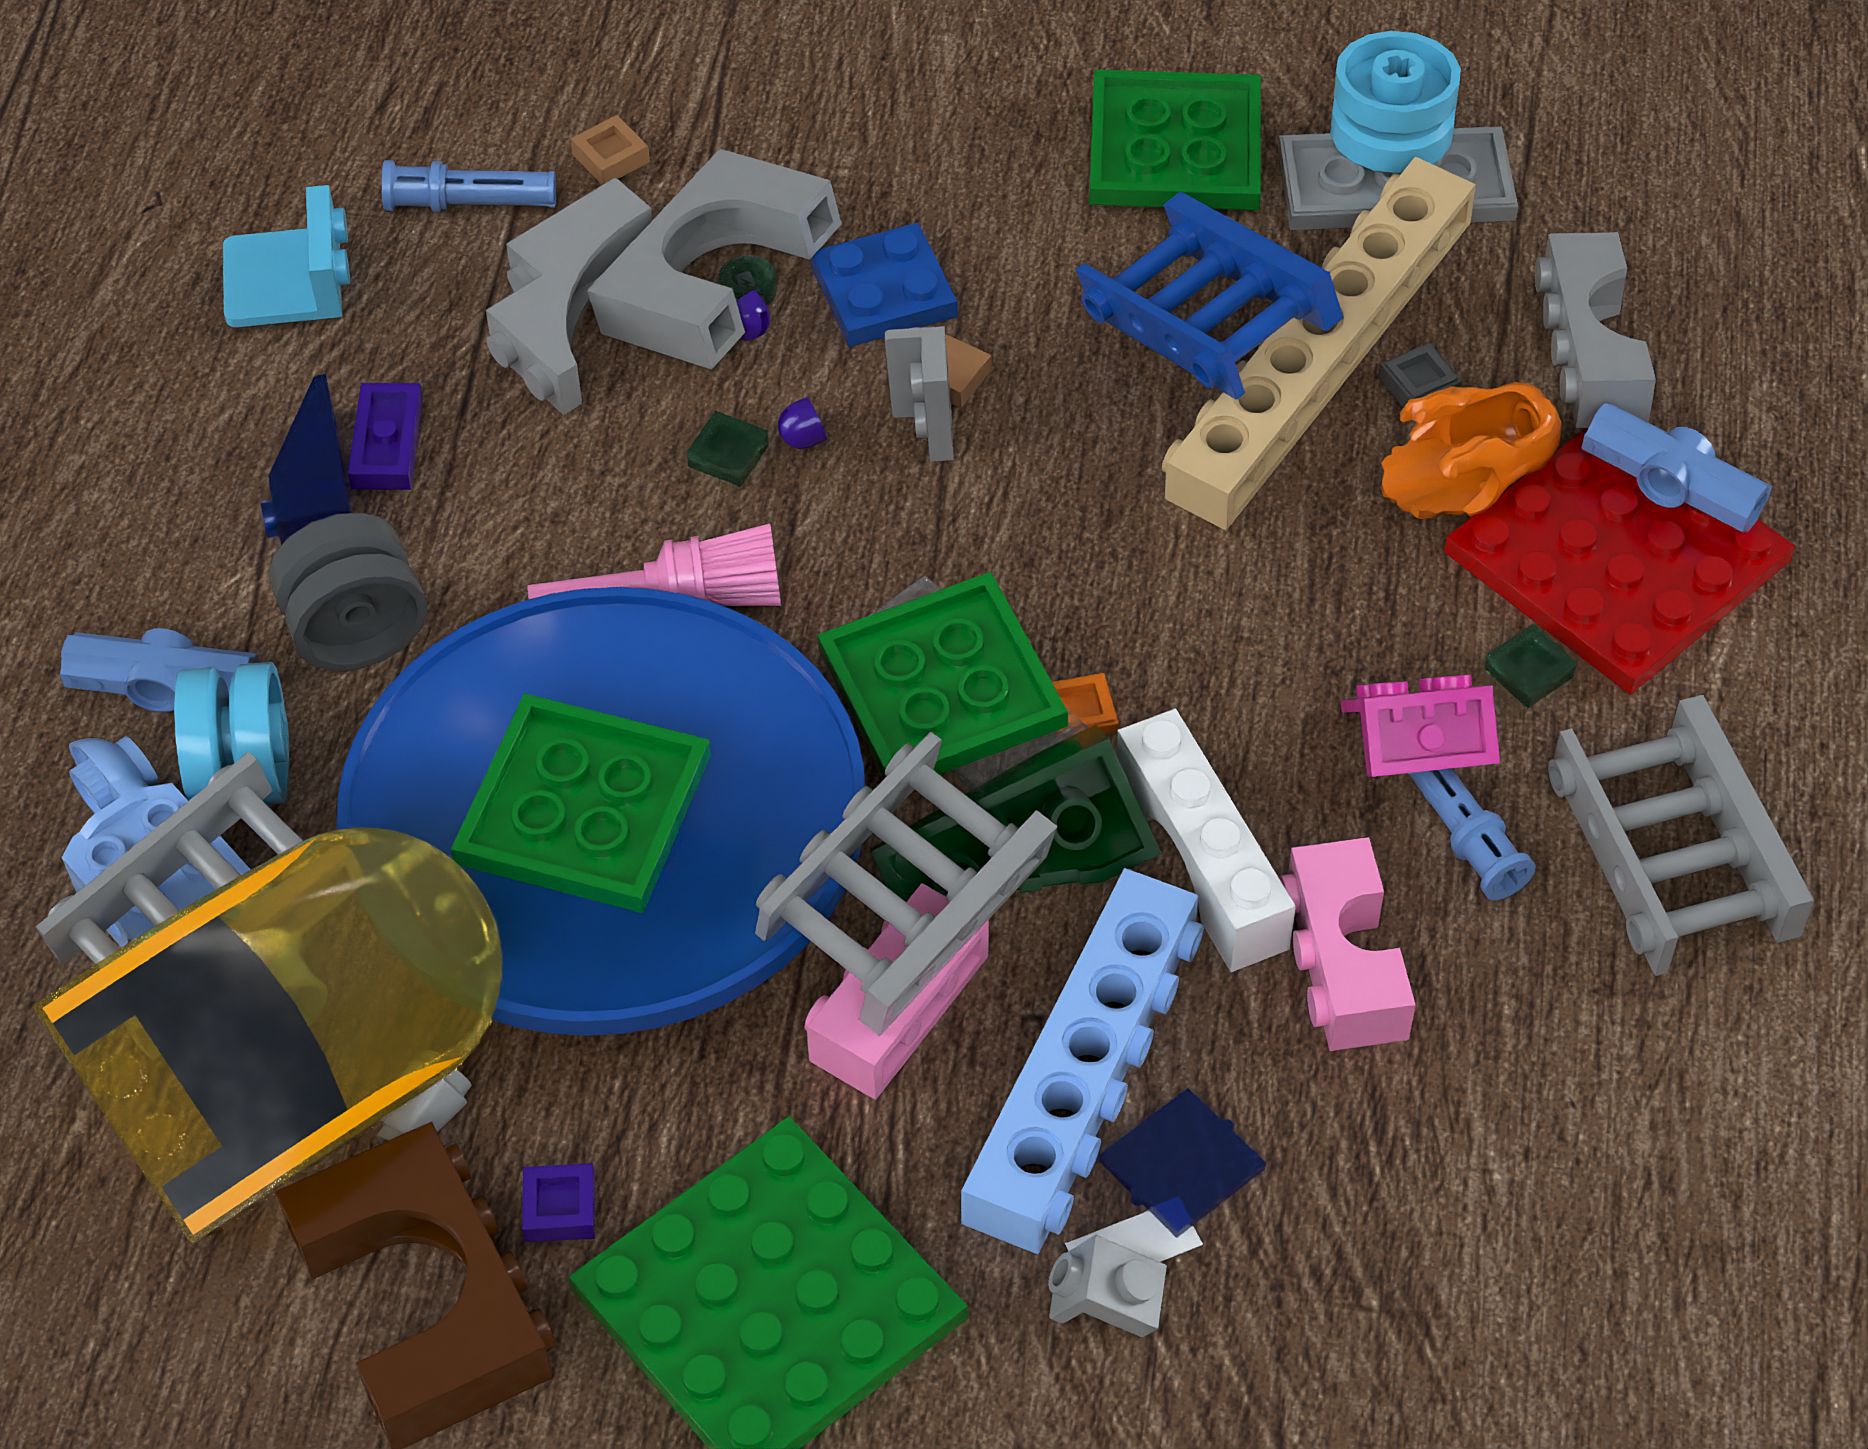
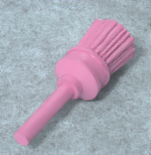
M770 523L701 542L699 541V536L691 537V540L673 542L672 539L664 540L657 560L645 562L644 570L527 586L529 599L552 593L587 588L628 587L685 594L714 602L721 606H781Z

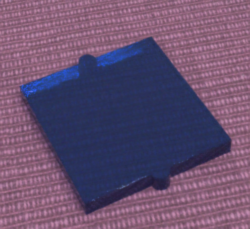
M1189 1088L1102 1152L1099 1157V1162L1131 1193L1132 1204L1136 1206L1143 1204L1176 1238L1265 1170L1266 1162L1233 1131V1122L1229 1119L1221 1120Z

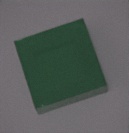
M715 411L687 450L688 467L741 487L769 447L768 430Z
M1531 624L1488 653L1485 670L1528 709L1572 679L1577 662L1537 626Z

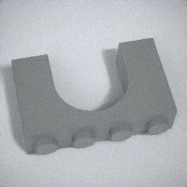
M719 149L587 290L601 334L712 370L745 333L732 288L682 273L683 270L696 258L711 250L743 243L762 245L810 260L841 226L831 181Z

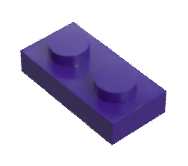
M361 383L348 468L351 489L411 490L423 404L420 383Z

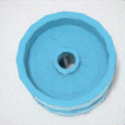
M1386 31L1368 34L1350 43L1338 57L1330 134L1337 150L1355 164L1373 171L1402 173L1415 156L1431 164L1441 160L1452 145L1461 68L1454 54L1438 41L1411 32Z
M274 663L240 664L231 677L229 693L225 680L215 667L181 669L177 673L175 684L174 716L179 770L186 799L189 801L203 790L217 771L225 766L233 765L246 753L250 752L258 760L273 790L262 801L266 805L285 803L289 790V729L282 687Z

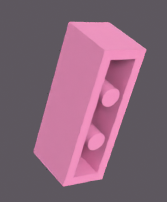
M922 883L906 903L922 915L930 912L936 917L948 905L949 901L946 899V896ZM884 920L880 936L866 950L879 961L887 957L890 961L894 962L907 948L904 944L906 937ZM989 920L881 1036H878L859 1020L866 995L861 990L863 982L848 970H845L843 982L830 997L827 995L820 997L806 1018L805 1030L807 1031L809 1061L876 1100L987 959Z

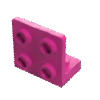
M1471 674L1418 679L1420 692L1410 693L1408 681L1356 686L1357 698L1340 700L1342 712H1360L1367 777L1500 763L1492 685L1472 686Z

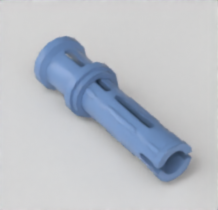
M384 160L382 167V204L385 212H393L396 206L430 207L433 213H442L443 210L448 209L449 204L549 206V208H555L556 174L552 170H549V172L448 170V165L442 164V161H433L430 167L396 166L393 160Z
M1452 768L1408 773L1425 799L1431 804L1452 833L1450 842L1451 849L1458 859L1468 860L1482 879L1480 888L1487 899L1495 901L1509 897L1522 889L1530 881L1536 868L1533 860L1528 854L1518 853L1504 834L1506 825L1501 817L1491 811H1483Z

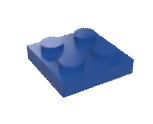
M919 223L819 249L811 258V268L848 347L884 338L887 330L924 327L958 317V301Z

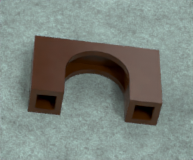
M432 1121L275 1191L285 1223L312 1280L379 1249L403 1243H418L439 1248L453 1256L467 1272L465 1285L457 1303L442 1320L419 1334L356 1362L365 1394L391 1449H404L552 1379L547 1351L557 1347L551 1328L541 1309L537 1308L528 1312L519 1293L527 1290V1285L511 1251L499 1255L491 1240V1237L499 1234V1231L485 1198L481 1195L471 1200L463 1182L471 1179V1175L457 1143L452 1141L443 1145Z

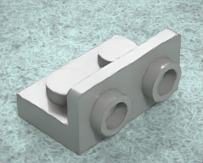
M945 326L887 330L885 332V349L893 417H915L916 438H928L930 462L954 460Z

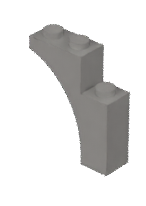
M616 177L506 244L510 270L507 271V278L514 293L486 310L490 334L487 337V346L494 359L502 367L510 366L524 379L526 386L538 400L546 399L563 415L582 404L578 368L572 354V348L578 325L591 303L587 290L652 221L651 207Z

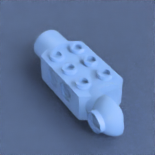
M127 736L116 743L104 739L87 738L69 744L71 755L77 765L69 772L71 780L83 800L95 813L85 823L81 831L72 837L62 856L76 893L188 802L173 783L157 785L159 783L158 777L150 762L139 747ZM221 836L210 843L245 879L254 874ZM187 862L157 887L184 916L220 895L190 862ZM264 885L262 888H260V889L257 890V891H258V892L266 891V890H268V888ZM135 905L111 925L107 932L127 953L160 932V930ZM231 907L218 916L227 924L238 915V911ZM296 940L270 962L267 967L294 1001L309 1026L322 1006L324 992L320 984L296 959L300 951Z

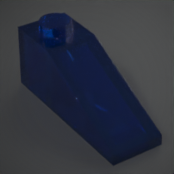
M326 374L313 377L268 475L272 501L261 502L262 515L267 538L279 537L281 546L289 536L311 522L336 514L352 513L336 418Z

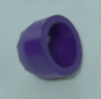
M753 290L736 300L745 330L740 340L751 341L764 335L770 326L768 307L759 293Z
M808 397L790 404L781 412L778 420V431L789 446L805 449L827 440L821 421Z

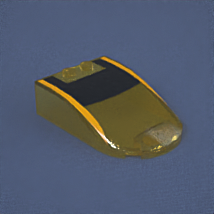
M348 828L334 830L304 840L242 874L143 933L33 1005V1008L192 1245L209 1239L276 1194V1190L289 1185L456 1071L479 1045L495 1014L503 972L502 944L496 920L483 893L472 878L449 856L427 842L408 834L379 828Z

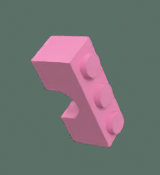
M1369 837L1291 848L1288 874L1280 875L1279 879L1296 906L1295 919L1298 930L1293 932V949L1298 969H1309L1313 986L1308 987L1307 1001L1313 1026L1324 1027L1330 1051L1409 1040L1416 1004L1400 948L1380 951L1364 950L1354 946L1344 937L1351 932L1378 928L1384 889Z

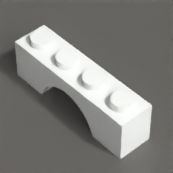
M1177 709L1119 729L1117 733L1116 756L1146 821L1152 819L1158 821L1168 832L1179 850L1190 875L1195 894L1199 895L1198 907L1201 923L1204 925L1205 930L1229 971L1234 972L1290 950L1296 906Z

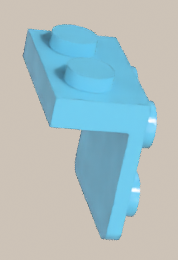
M329 185L306 187L307 229L235 235L225 239L223 242L224 316L229 326L246 327L342 317L341 285L350 284V273L346 249L340 250L339 243L348 242V229L344 207L334 208Z

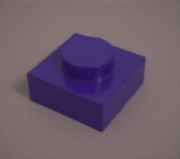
M593 1163L523 1167L522 1231L525 1242L595 1239V1173Z

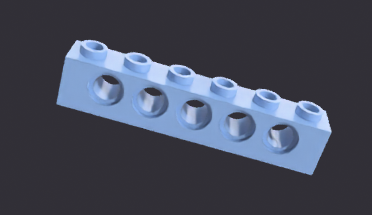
M1124 868L961 1190L962 1225L1037 1255L1049 1231L1057 1235L1061 1233L1071 1212L1074 1195L1068 1192L1077 1175L1084 1178L1088 1177L1097 1159L1101 1139L1097 1138L1096 1134L1104 1119L1114 1122L1117 1118L1127 1093L1128 1084L1122 1081L1130 1065L1140 1068L1143 1064L1154 1034V1030L1148 1027L1156 1011L1166 1014L1174 1000L1179 984V976L1174 974L1181 959L1191 962L1199 948L1204 932V925L1196 922L1199 895ZM1141 950L1149 952L1151 954L1146 956H1139L1132 954L1131 952ZM1117 1002L1126 1005V1007L1115 1009L1109 1008L1104 1004ZM1092 1055L1101 1060L1097 1062H1083L1078 1060L1077 1057ZM1055 1109H1066L1075 1114L1062 1118L1053 1116L1049 1112ZM1028 1164H1039L1048 1170L1043 1173L1032 1174L1020 1168Z

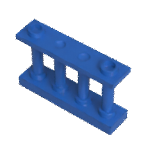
M1181 191L1163 204L1171 225L1168 231L1169 237L1116 277L1111 279L1086 263L1076 269L1084 291L1081 295L1082 304L1094 320L1099 323L1104 321L1194 374L1197 380L1205 387H1215L1235 400L1245 394L1235 362L1293 318L1297 320L1303 318L1322 330L1327 331L1343 319L1330 272ZM1181 256H1192L1200 260L1148 300L1135 293L1137 289ZM1218 276L1223 278L1228 276L1236 281L1185 321L1170 313ZM1254 297L1261 299L1265 297L1274 302L1223 342H1219L1207 335L1208 332Z

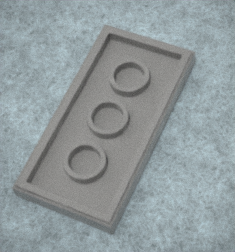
M1502 126L1454 128L1451 147L1441 160L1433 163V165L1476 184L1471 223L1516 221L1518 203ZM1330 133L1279 135L1278 153L1290 230L1352 228L1362 211H1371L1379 202L1386 182L1395 174L1373 171L1353 163L1337 150Z

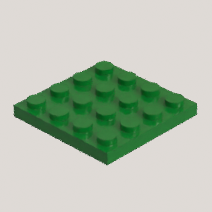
M790 1116L568 1276L571 1291L709 1449L802 1448L968 1319V1305Z

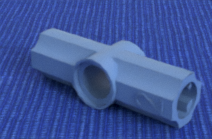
M1604 403L1594 415L1592 423L1584 435L1581 449L1637 477L1639 488L1645 496L1663 507L1675 508L1685 502L1741 532H1748L1758 520L1763 507L1769 499L1772 489L1771 485L1716 458L1712 444L1705 436L1691 428L1676 427L1666 432L1611 403Z
M165 628L148 630L141 640L75 632L74 635H67L63 644L60 677L64 687L126 694L129 700L146 710L169 712L174 710L175 684L177 673L181 669L215 667L225 680L229 693L231 677L240 664L260 663L257 653L195 646L185 635Z

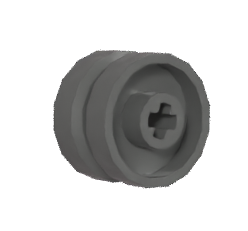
M336 514L311 522L288 537L273 555L268 571L273 594L281 613L285 616L288 631L297 654L311 666L325 670H358L388 659L405 648L420 632L428 612L424 592L415 572L409 567L407 553L398 532L385 519L369 514Z

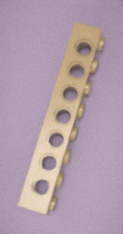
M1416 156L1401 175L1395 173L1388 179L1382 190L1379 202L1371 211L1364 210L1361 212L1352 227L1348 240L1341 248L1333 247L1321 268L1330 272L1343 319L1327 331H1324L1303 318L1301 320L1293 318L1262 341L1258 346V350L1248 362L1242 360L1236 365L1245 394L1235 400L1223 392L1216 401L1208 400L1200 410L1193 430L1184 441L1177 439L1168 449L1162 463V471L1166 473V500L1227 531L1470 225L1476 184Z

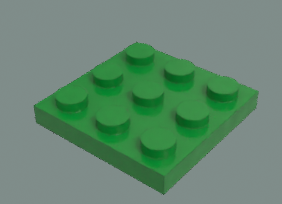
M1094 69L1089 205L1164 207V203L1181 191L1212 209L1259 210L1261 196V75Z
M992 572L817 634L818 650L884 779L887 777L885 775L886 767L894 755L907 743L916 747L930 732H933L942 739L937 761L933 769L940 775L1068 727V711Z
M524 693L451 847L453 863L644 913L710 759V739Z

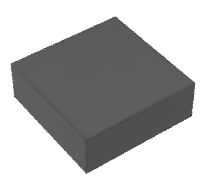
M1430 342L1380 363L1378 378L1403 408L1409 399L1421 398L1450 386H1462V380Z

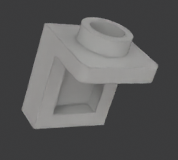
M1094 1235L1072 1250L1063 1253L1055 1262L1049 1276V1290L1053 1293L1049 1318L1064 1324L1079 1314L1086 1313L1143 1338L1157 1330L1159 1326L1167 1265L1101 1236Z

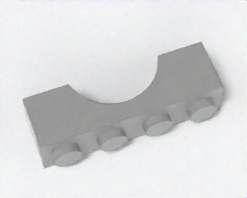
M1618 232L1548 234L1545 257H1537L1535 263L1536 291L1545 292L1543 300L1545 329H1553L1551 339L1552 363L1554 366H1562L1560 373V398L1562 404L1571 405L1576 428H1589L1594 415L1604 403H1611L1649 423L1656 378L1646 341L1620 335L1600 323L1604 319L1619 315L1621 310L1627 265Z

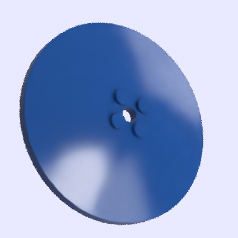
M628 587L579 589L552 593L521 601L491 612L457 629L432 645L396 677L368 712L351 745L344 764L338 791L337 832L338 839L352 852L365 880V883L352 893L363 920L386 952L401 968L423 986L454 1005L481 1017L517 1028L551 1034L584 1036L624 1034L663 1027L694 1018L721 1007L762 984L784 968L811 942L788 922L767 942L763 941L755 934L760 910L756 906V901L774 877L782 874L788 878L802 864L799 861L800 856L817 833L821 830H826L831 834L845 820L842 815L848 803L858 791L865 787L864 764L858 738L849 715L832 686L816 666L798 649L771 629L744 614L714 602L685 594ZM524 693L710 739V759L644 913L453 863L451 847ZM862 844L849 857L856 863ZM829 877L806 903L829 919L846 889Z

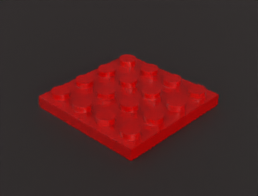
M1585 428L1555 451L1544 468L1522 477L1503 492L1491 507L1487 508L1484 512L1474 515L1447 536L1444 553L1625 692L1632 695L1791 562L1795 545L1759 519L1748 532H1741L1685 502L1675 508L1663 507L1654 503L1640 490L1637 477L1581 449L1584 435L1588 428Z

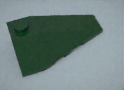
M1097 724L1032 755L965 794L1006 827L1013 823L1020 828L1036 810L1057 825L1047 857L1017 888L1020 893L1042 890L1041 887L1079 882L1080 885L1104 882L1121 874L1124 868L1131 869L1162 854L1110 740ZM940 809L909 826L963 870L972 867L975 871L979 872L991 859L988 855L990 848ZM884 841L870 848V852L887 887L905 902L910 899L922 883L947 896L948 891Z

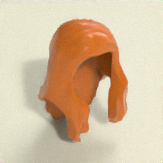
M1513 382L1494 389L1450 386L1421 398L1409 399L1400 412V421L1412 420L1416 423L1409 433V442L1404 446L1393 447L1391 454L1386 456L1381 463L1384 470L1381 485L1383 497L1389 498L1392 503H1397V506L1403 512H1410L1419 519H1436L1441 514H1467L1473 516L1484 512L1498 500L1507 487L1514 484L1520 477L1536 472L1546 466L1558 448L1561 437L1562 421L1559 418L1556 407L1540 389L1524 382Z

